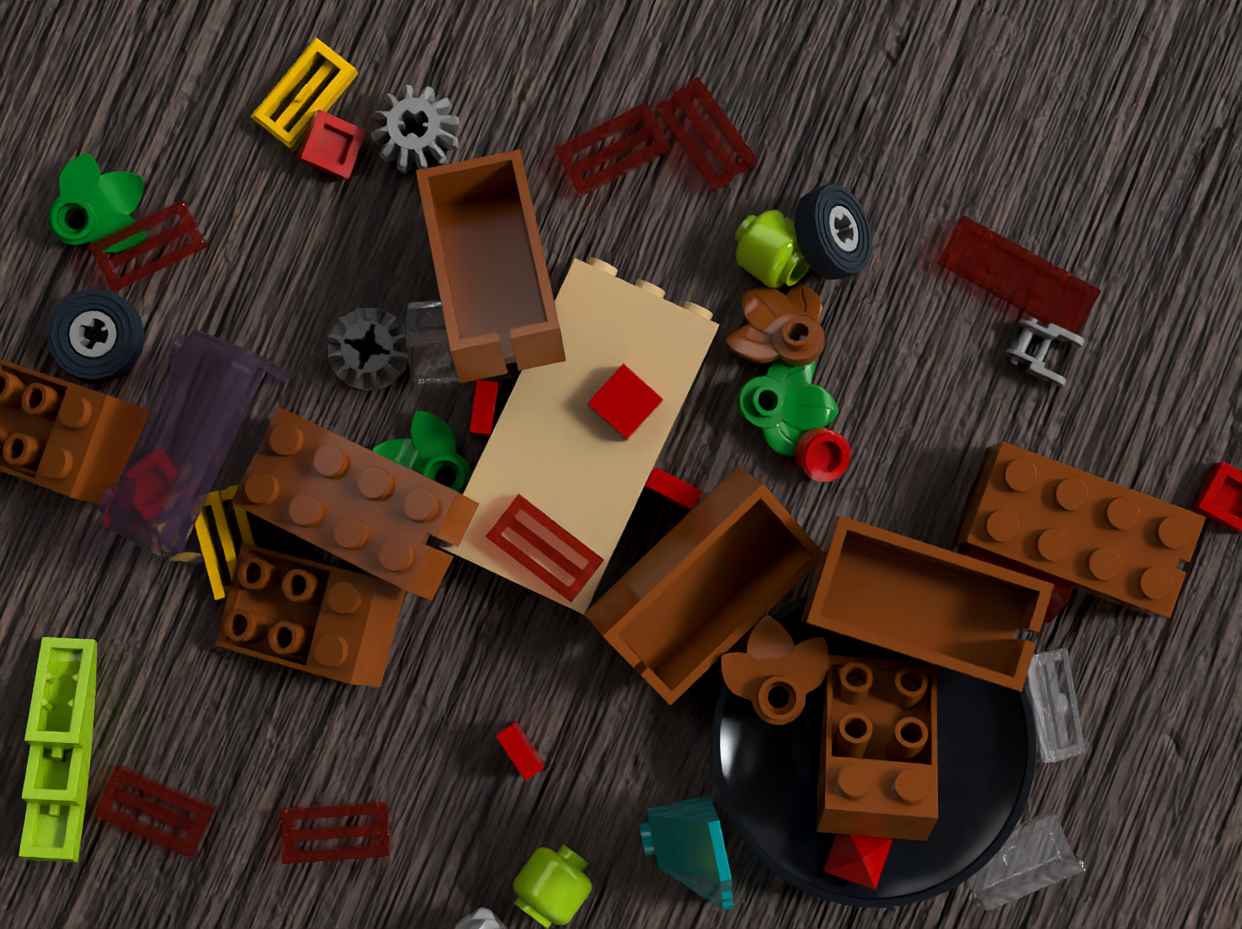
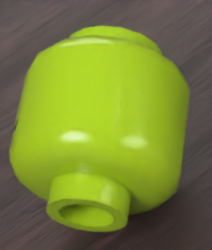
M765 211L757 217L750 215L737 229L735 234V240L738 242L735 251L736 262L770 288L781 287L784 284L792 286L808 271L810 265L805 261L798 246L794 221L780 211Z
M562 845L557 853L547 847L538 848L513 882V890L518 896L514 904L547 929L552 923L566 925L592 890L590 879L583 873L588 863L565 845Z

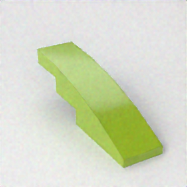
M42 637L24 739L30 745L22 799L27 802L19 857L24 860L78 863L92 751L97 667V642L94 639Z

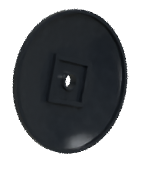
M808 595L795 600L771 616L786 629L792 637L794 645L809 638L822 636L826 640L829 654L924 662L800 622ZM748 640L739 652L747 653ZM936 666L938 820L927 841L893 838L875 890L823 871L835 833L816 832L817 785L825 679L821 685L806 694V702L801 714L792 722L783 725L770 724L761 719L754 711L751 700L733 694L723 681L716 702L712 725V759L720 796L730 819L752 852L768 868L802 891L827 901L862 908H889L928 900L958 886L983 868L1009 838L1022 815L1031 790L1036 763V729L1033 710L1025 685H1023L1022 692ZM774 687L768 693V701L773 707H782L788 700L787 691L783 687Z

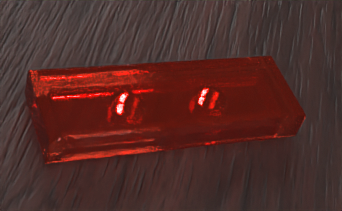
M965 215L960 219L936 262L1045 324L1053 323L1077 335L1101 293V290Z

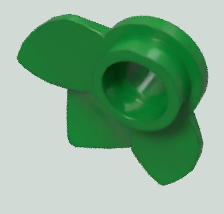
M90 153L82 154L66 164L59 176L60 197L53 202L48 213L49 227L59 240L70 245H82L90 242L97 248L110 253L132 249L147 238V233L143 227L130 216L137 208L143 195L144 179L142 176L125 171L109 172L101 175L100 168ZM74 209L81 210L85 215V223L79 229H73L67 221L68 214Z
M781 358L773 360L764 376L750 379L741 387L738 393L737 407L743 420L750 426L760 429L767 446L780 455L795 457L797 443L805 434V431L817 427H825L838 415L839 410L832 396L822 387L811 384L815 371V360L808 365L799 367L789 365ZM760 393H765L770 397L772 405L769 411L760 407L758 402Z
M415 412L411 426L412 439L401 438L386 441L376 445L372 450L438 482V473L442 469L451 468L455 471L456 480L448 488L461 494L464 493L472 476V470L468 462L456 453L454 431L447 423L429 412Z

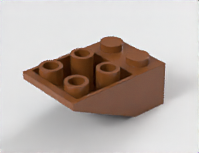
M0 359V471L63 495L114 509L149 410Z
M242 543L215 646L351 685L381 687L405 590L377 576Z
M829 654L828 671L825 676L818 768L816 832L927 841L938 820L936 665L927 662Z

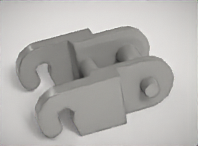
M1030 317L1029 321L1019 319L1018 325L1023 328L1015 349L1008 348L1005 350V354L1012 358L1010 363L1018 365L1021 362L1027 365L1024 370L1025 373L1043 381L1051 380L1054 385L1064 387L1067 380L1045 369V363L1042 362L1051 341L1054 339L1062 342L1071 341V345L1078 348L1082 347L1085 340L1077 334L1053 323L1042 327L1036 324L1038 320ZM1033 334L1044 338L1035 358L1025 354Z

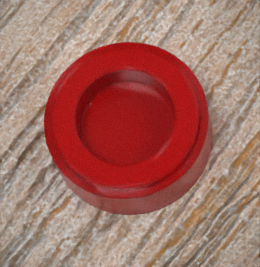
M817 427L807 431L800 438L795 449V461L799 470L818 482H830L837 479L845 472L850 462L851 451L847 440L841 434L825 427Z

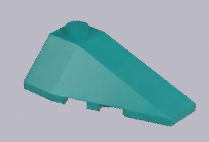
M709 795L647 808L649 822L639 824L645 856L656 854L659 869L721 910L734 909L732 878L722 830Z

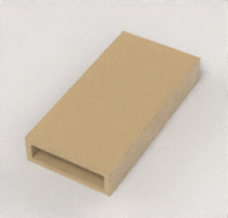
M590 257L587 263L576 258L574 259L554 301L566 361L521 371L463 493L464 496L480 504L459 547L444 540H441L438 546L583 615L594 597L719 327V324L710 321L713 314L707 309L685 301L682 307L663 299L665 291L641 279H637L635 285H632L615 277L618 272L615 267L593 257ZM623 363L663 398V402L628 441L587 405L589 400Z

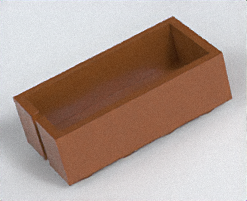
M520 149L417 170L416 175L449 347L459 383L508 373L506 368L508 363L516 362L518 371L566 361L559 320Z
M278 407L231 501L232 504L409 593L429 600H433L453 559V556L426 545L430 534L459 547L480 504L453 489L281 407Z
M1002 441L991 446L988 451L955 544L1152 618H1171L1186 572L1176 569L1178 563H1188L1191 561L1206 517Z
M737 466L595 602L584 615L669 705H672L721 655L727 652L819 563L822 550L761 481L740 466Z
M838 516L832 519L800 622L1007 689L1022 692L1036 643L1028 640L1014 639L1017 629L1025 632L1040 633L1054 584L850 518Z

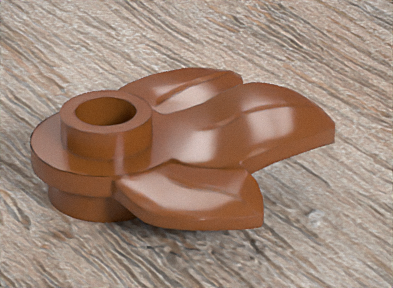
M799 283L792 287L786 295L768 286H755L743 291L741 304L748 324L726 338V344L734 353L758 364L781 358L787 364L798 367L812 363L821 354L825 345L824 330L819 324L823 307L819 296L814 290L803 283ZM798 335L806 336V338L801 341H794L790 339L791 337Z
M764 616L750 632L747 642V653L730 652L721 655L723 680L733 694L751 700L754 711L761 719L775 725L787 724L795 720L803 711L806 694L817 688L824 681L828 671V646L825 638L822 636L809 638L794 645L792 637L778 621L770 616ZM777 686L783 687L788 694V700L782 707H773L768 701L769 691Z

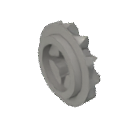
M357 307L353 312L338 318L331 334L327 336V359L338 378L356 389L378 390L391 385L403 374L410 359L411 343L405 327L398 318L381 308ZM374 327L375 343L382 347L384 351L390 353L389 355L381 353L380 356L371 355L368 362H365L363 370H361L363 364L361 362V353L348 343L349 341L355 343L356 341H365Z

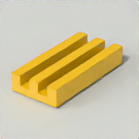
M316 37L253 112L251 118L294 152L304 140L314 111L321 110L327 113L355 79L358 72L356 68ZM320 56L326 59L324 64L295 96V99L276 122L271 120L272 114ZM338 68L340 70L339 73L290 132H286L285 130Z
M239 484L230 486L225 490H217L204 496L187 499L215 600L227 598L230 586L226 587L205 507L210 505L212 507L232 580L238 554L223 502L233 499ZM233 504L243 543L258 546L249 512Z

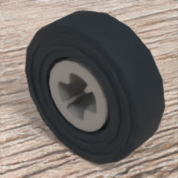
M829 184L817 187L801 197L795 209L794 228L798 246L805 261L814 272L827 280H839L854 276L863 270L871 256L872 236L868 219L861 204L854 195L841 185Z
M91 288L75 292L59 303L50 317L47 339L51 355L62 370L82 381L102 383L118 379L134 367L143 352L145 332L140 315L129 301L112 291ZM100 322L104 323L105 326L101 330L108 334L105 344L96 342L93 349H89L88 345L92 341L85 338V332L88 328L97 329Z

